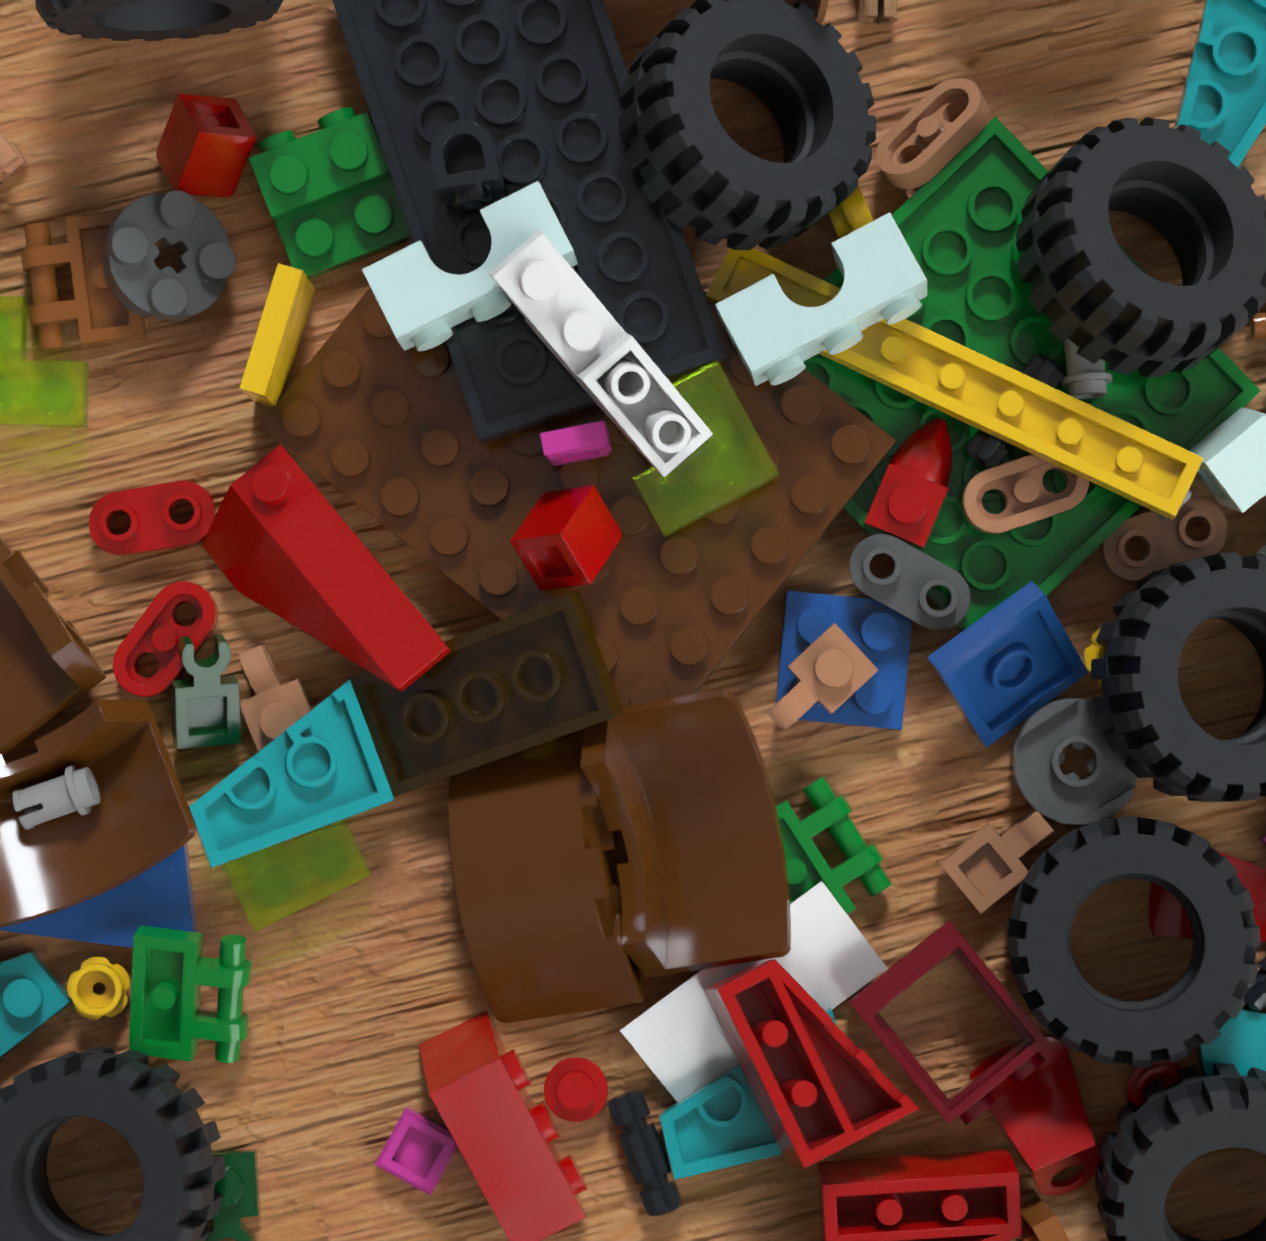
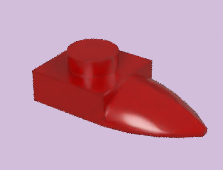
M937 418L911 434L897 449L887 465L863 522L864 525L894 536L920 549L924 548L949 489L947 486L951 474L952 447L944 419Z

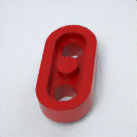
M176 481L109 493L96 502L89 516V531L94 542L102 550L116 556L126 557L196 545L204 540L218 508L215 499L209 491L190 481ZM181 501H189L194 508L192 519L185 524H177L172 516L174 506ZM117 512H127L131 518L129 530L122 535H115L110 529L112 516Z
M187 581L172 583L158 593L115 652L113 671L116 680L122 688L133 695L142 697L158 696L171 688V680H178L185 670L178 655V644L181 637H190L194 645L195 657L216 628L219 613L217 603L212 594L204 587ZM186 602L193 603L198 611L196 621L190 626H182L176 619L178 607ZM152 653L159 660V670L154 676L146 678L139 672L138 662L143 655Z

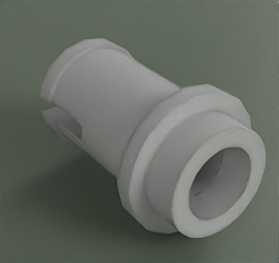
M1068 338L1065 339L1064 351L1067 376L1061 379V386L1068 388V395L1079 400L1106 396L1107 384L1111 383L1113 378L1111 373L1105 372V361L1099 359L1095 364L1076 354L1079 348Z
M74 765L66 767L65 775L25 789H17L12 794L15 811L25 809V814L19 816V821L26 830L78 811L81 815L89 814L91 806L99 804L101 801L99 788L92 771L88 767L78 770Z

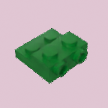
M352 107L342 108L322 116L317 121L320 130L296 139L292 130L271 135L258 143L261 153L249 158L293 268L303 270L309 280L403 244L411 237L368 112L355 116Z

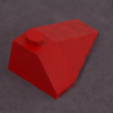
M281 444L230 485L201 546L240 594L275 613L300 631L311 635L337 651L341 656L400 692H403L451 652L445 642L318 486Z

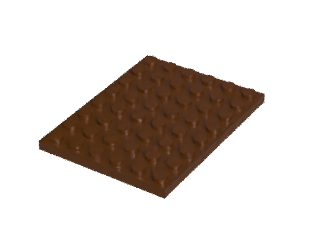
M412 237L409 238L401 249L413 244ZM371 287L278 400L276 407L273 406L259 424L260 427L501 620L565 595L579 592L621 707L696 694L896 444L894 438L805 369L784 383L771 385L770 381L767 380L755 386L719 319L715 303L708 301L707 298L706 301L720 338L726 361L669 381L713 435L665 477L660 475L598 405L482 444L478 438L447 342L445 341L425 351H418L416 346L404 351L396 339ZM605 421L609 430L613 451L609 452L610 455L558 466L549 464L544 456L540 433ZM594 485L622 532L621 540L591 585L540 591L510 543L511 538L544 493Z

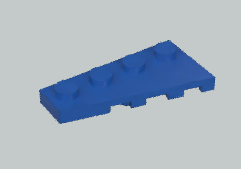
M186 843L149 870L99 896L40 918L2 927L0 930L133 948V935L140 925L197 932L188 845Z

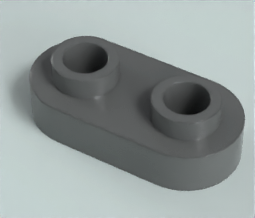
M887 534L869 536L862 540L851 554L849 572L855 586L862 593L925 628L932 630L951 628L964 618L969 609L970 590L965 579L957 571L894 536ZM886 554L892 558L894 571L888 578L879 579L872 575L869 564L873 556ZM935 585L945 587L950 593L948 606L940 611L931 609L926 602L927 591Z

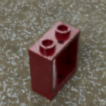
M950 920L946 921L849 1000V1003L948 1125L958 1117L965 1125L969 1124L995 1102L989 1091L1008 1076L1015 1084L1019 1083L1045 1061L1039 1051L1049 1041ZM950 953H953L1022 1039L950 1098H947L878 1012Z

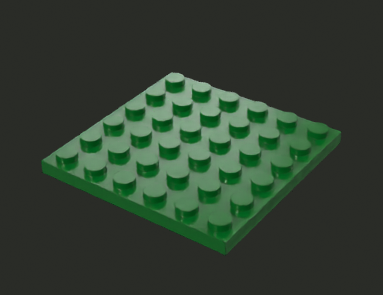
M995 116L936 176L918 189L892 214L895 223L927 279V296L919 300L922 304L921 308L906 319L1019 372H1022L1034 355L1038 353L1046 355L1061 366L1065 371L1066 377L1064 341L1061 342L1049 330L1053 323L1045 312L1037 314L1028 297L1033 292L1030 283L1022 282L1017 263L1025 253L1018 251L1016 247L1017 226L1023 221L1021 210L1027 197L1037 187V183L1047 174L1048 170ZM1119 245V247L1121 248V250L1123 251V253L1127 256V258H1128L1136 267H1138L1142 272H1144V273H1146L1147 275H1149V274ZM837 267L824 281L842 288L844 278ZM1218 348L1196 366L1181 373L1170 371L1164 377L1141 376L1139 368L1130 376L1113 372L1107 369L1108 362L1105 361V372L1111 373L1113 381L1107 384V395L1081 401L1189 451L1238 409L1245 407L1261 390ZM816 354L803 361L806 371L896 440L894 447L843 509L868 537L876 534H885L864 525L863 522L887 465L895 452L911 434L937 418L945 420L952 447L951 474L947 486L949 489L924 548L913 547L954 569L965 579L970 590V605L964 618L955 625L960 633L1031 581L1047 597L1141 506L1089 481L1088 491L1083 500L1066 512L1001 534L982 533L968 523L961 506L962 493L967 483L978 473L988 469L973 460L966 452V446L978 428L820 354ZM1060 384L1057 390L1068 394V388H1064ZM1008 443L1006 448L1010 452L1000 465L1031 455V453ZM1049 470L1043 476V485L1050 493L1057 494L1061 493L1064 489L1065 480L1060 472ZM996 491L985 492L982 497L983 508L990 514H999L1003 511L1005 502L1002 495ZM941 585L932 586L926 593V597L939 611L945 609L950 602L949 591Z

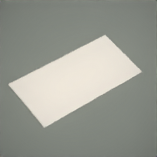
M822 881L790 904L791 949L789 953L784 957L766 959L776 960L824 1010L830 1007L834 1009L888 969ZM758 961L702 969L620 1030L677 1103L739 1065L703 989Z

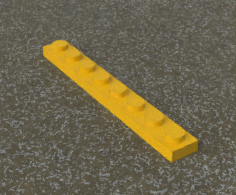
M729 248L706 294V298L708 301L717 304L774 274L784 294L792 302L804 307H818L827 304L837 296L841 288L755 248L750 251L732 250ZM882 319L862 330L864 337L849 349L835 355H829L827 349L818 353L1173 521L1204 459L1195 453L907 319L890 325L886 323L885 319Z

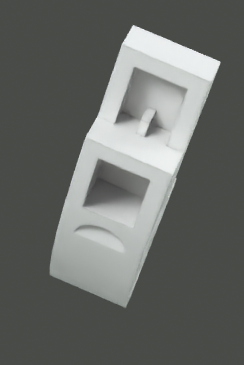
M537 230L488 273L526 318L527 324L661 476L665 477L713 435L637 341L623 330L543 232Z

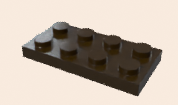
M579 592L565 595L444 641L451 652L403 692L398 691L367 671L347 678L353 686L393 797L623 714Z

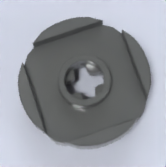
M183 191L155 193L137 199L113 219L105 239L108 237L105 246L106 258L103 259L106 281L116 298L127 309L145 318L152 316L160 320L174 322L184 321L198 315L209 308L225 290L228 277L234 271L236 264L235 255L230 248L227 233L218 218L206 206L195 201L192 196ZM162 241L168 247L174 245L179 250L181 256L178 261L181 269L178 273L170 266L162 270L156 266L153 260L160 254L155 245L156 242Z
M1065 698L1044 705L1026 719L1011 746L1012 775L1020 795L1034 811L1037 810L1041 815L1061 824L1089 825L1096 821L1105 820L1116 814L1126 805L1136 787L1137 777L1125 767V760L1130 754L1127 750L1112 751L1103 735L1105 731L1112 728L1107 715L1096 716L1091 699ZM1071 744L1076 750H1082L1087 747L1091 751L1093 757L1086 762L1089 774L1085 778L1080 779L1074 772L1064 775L1060 770L1059 764L1065 760L1062 750L1067 745Z

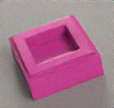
M604 420L540 433L544 456L549 464L553 466L610 455L609 452H613L609 430Z
M406 1106L374 1165L431 1196L456 1150L457 1144L448 1128Z

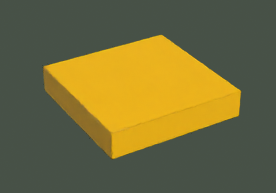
M279 263L277 264L240 384V389L254 402L272 408L273 406L276 407L278 400L284 394L316 290L303 270Z

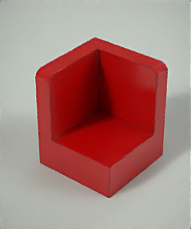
M178 93L158 145L156 158L174 191H183L189 195L228 198L235 193L256 140V135L236 99Z
M589 485L544 493L511 538L510 543L539 590L544 591L591 585L621 540L622 532L596 487Z

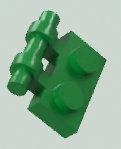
M824 776L802 789L815 809L813 813L804 819L799 820L787 800L776 806L786 859L790 904L822 881L846 914L855 910L856 907L843 889L844 885L858 877L870 897H873L892 885V882L879 863L884 858L874 842L867 845L848 814L853 809L844 795L836 796ZM826 828L846 858L832 869L811 839Z
M140 925L133 935L129 1050L152 1057L192 1061L198 1051V1039L215 1041V1059L222 1063L239 1061L241 1040H244L248 1035L249 1016L242 1011L244 987L250 984L251 962L245 958L246 938L236 934L222 936L220 939V957L215 959L202 957L203 933ZM201 985L218 987L217 1011L200 1010Z

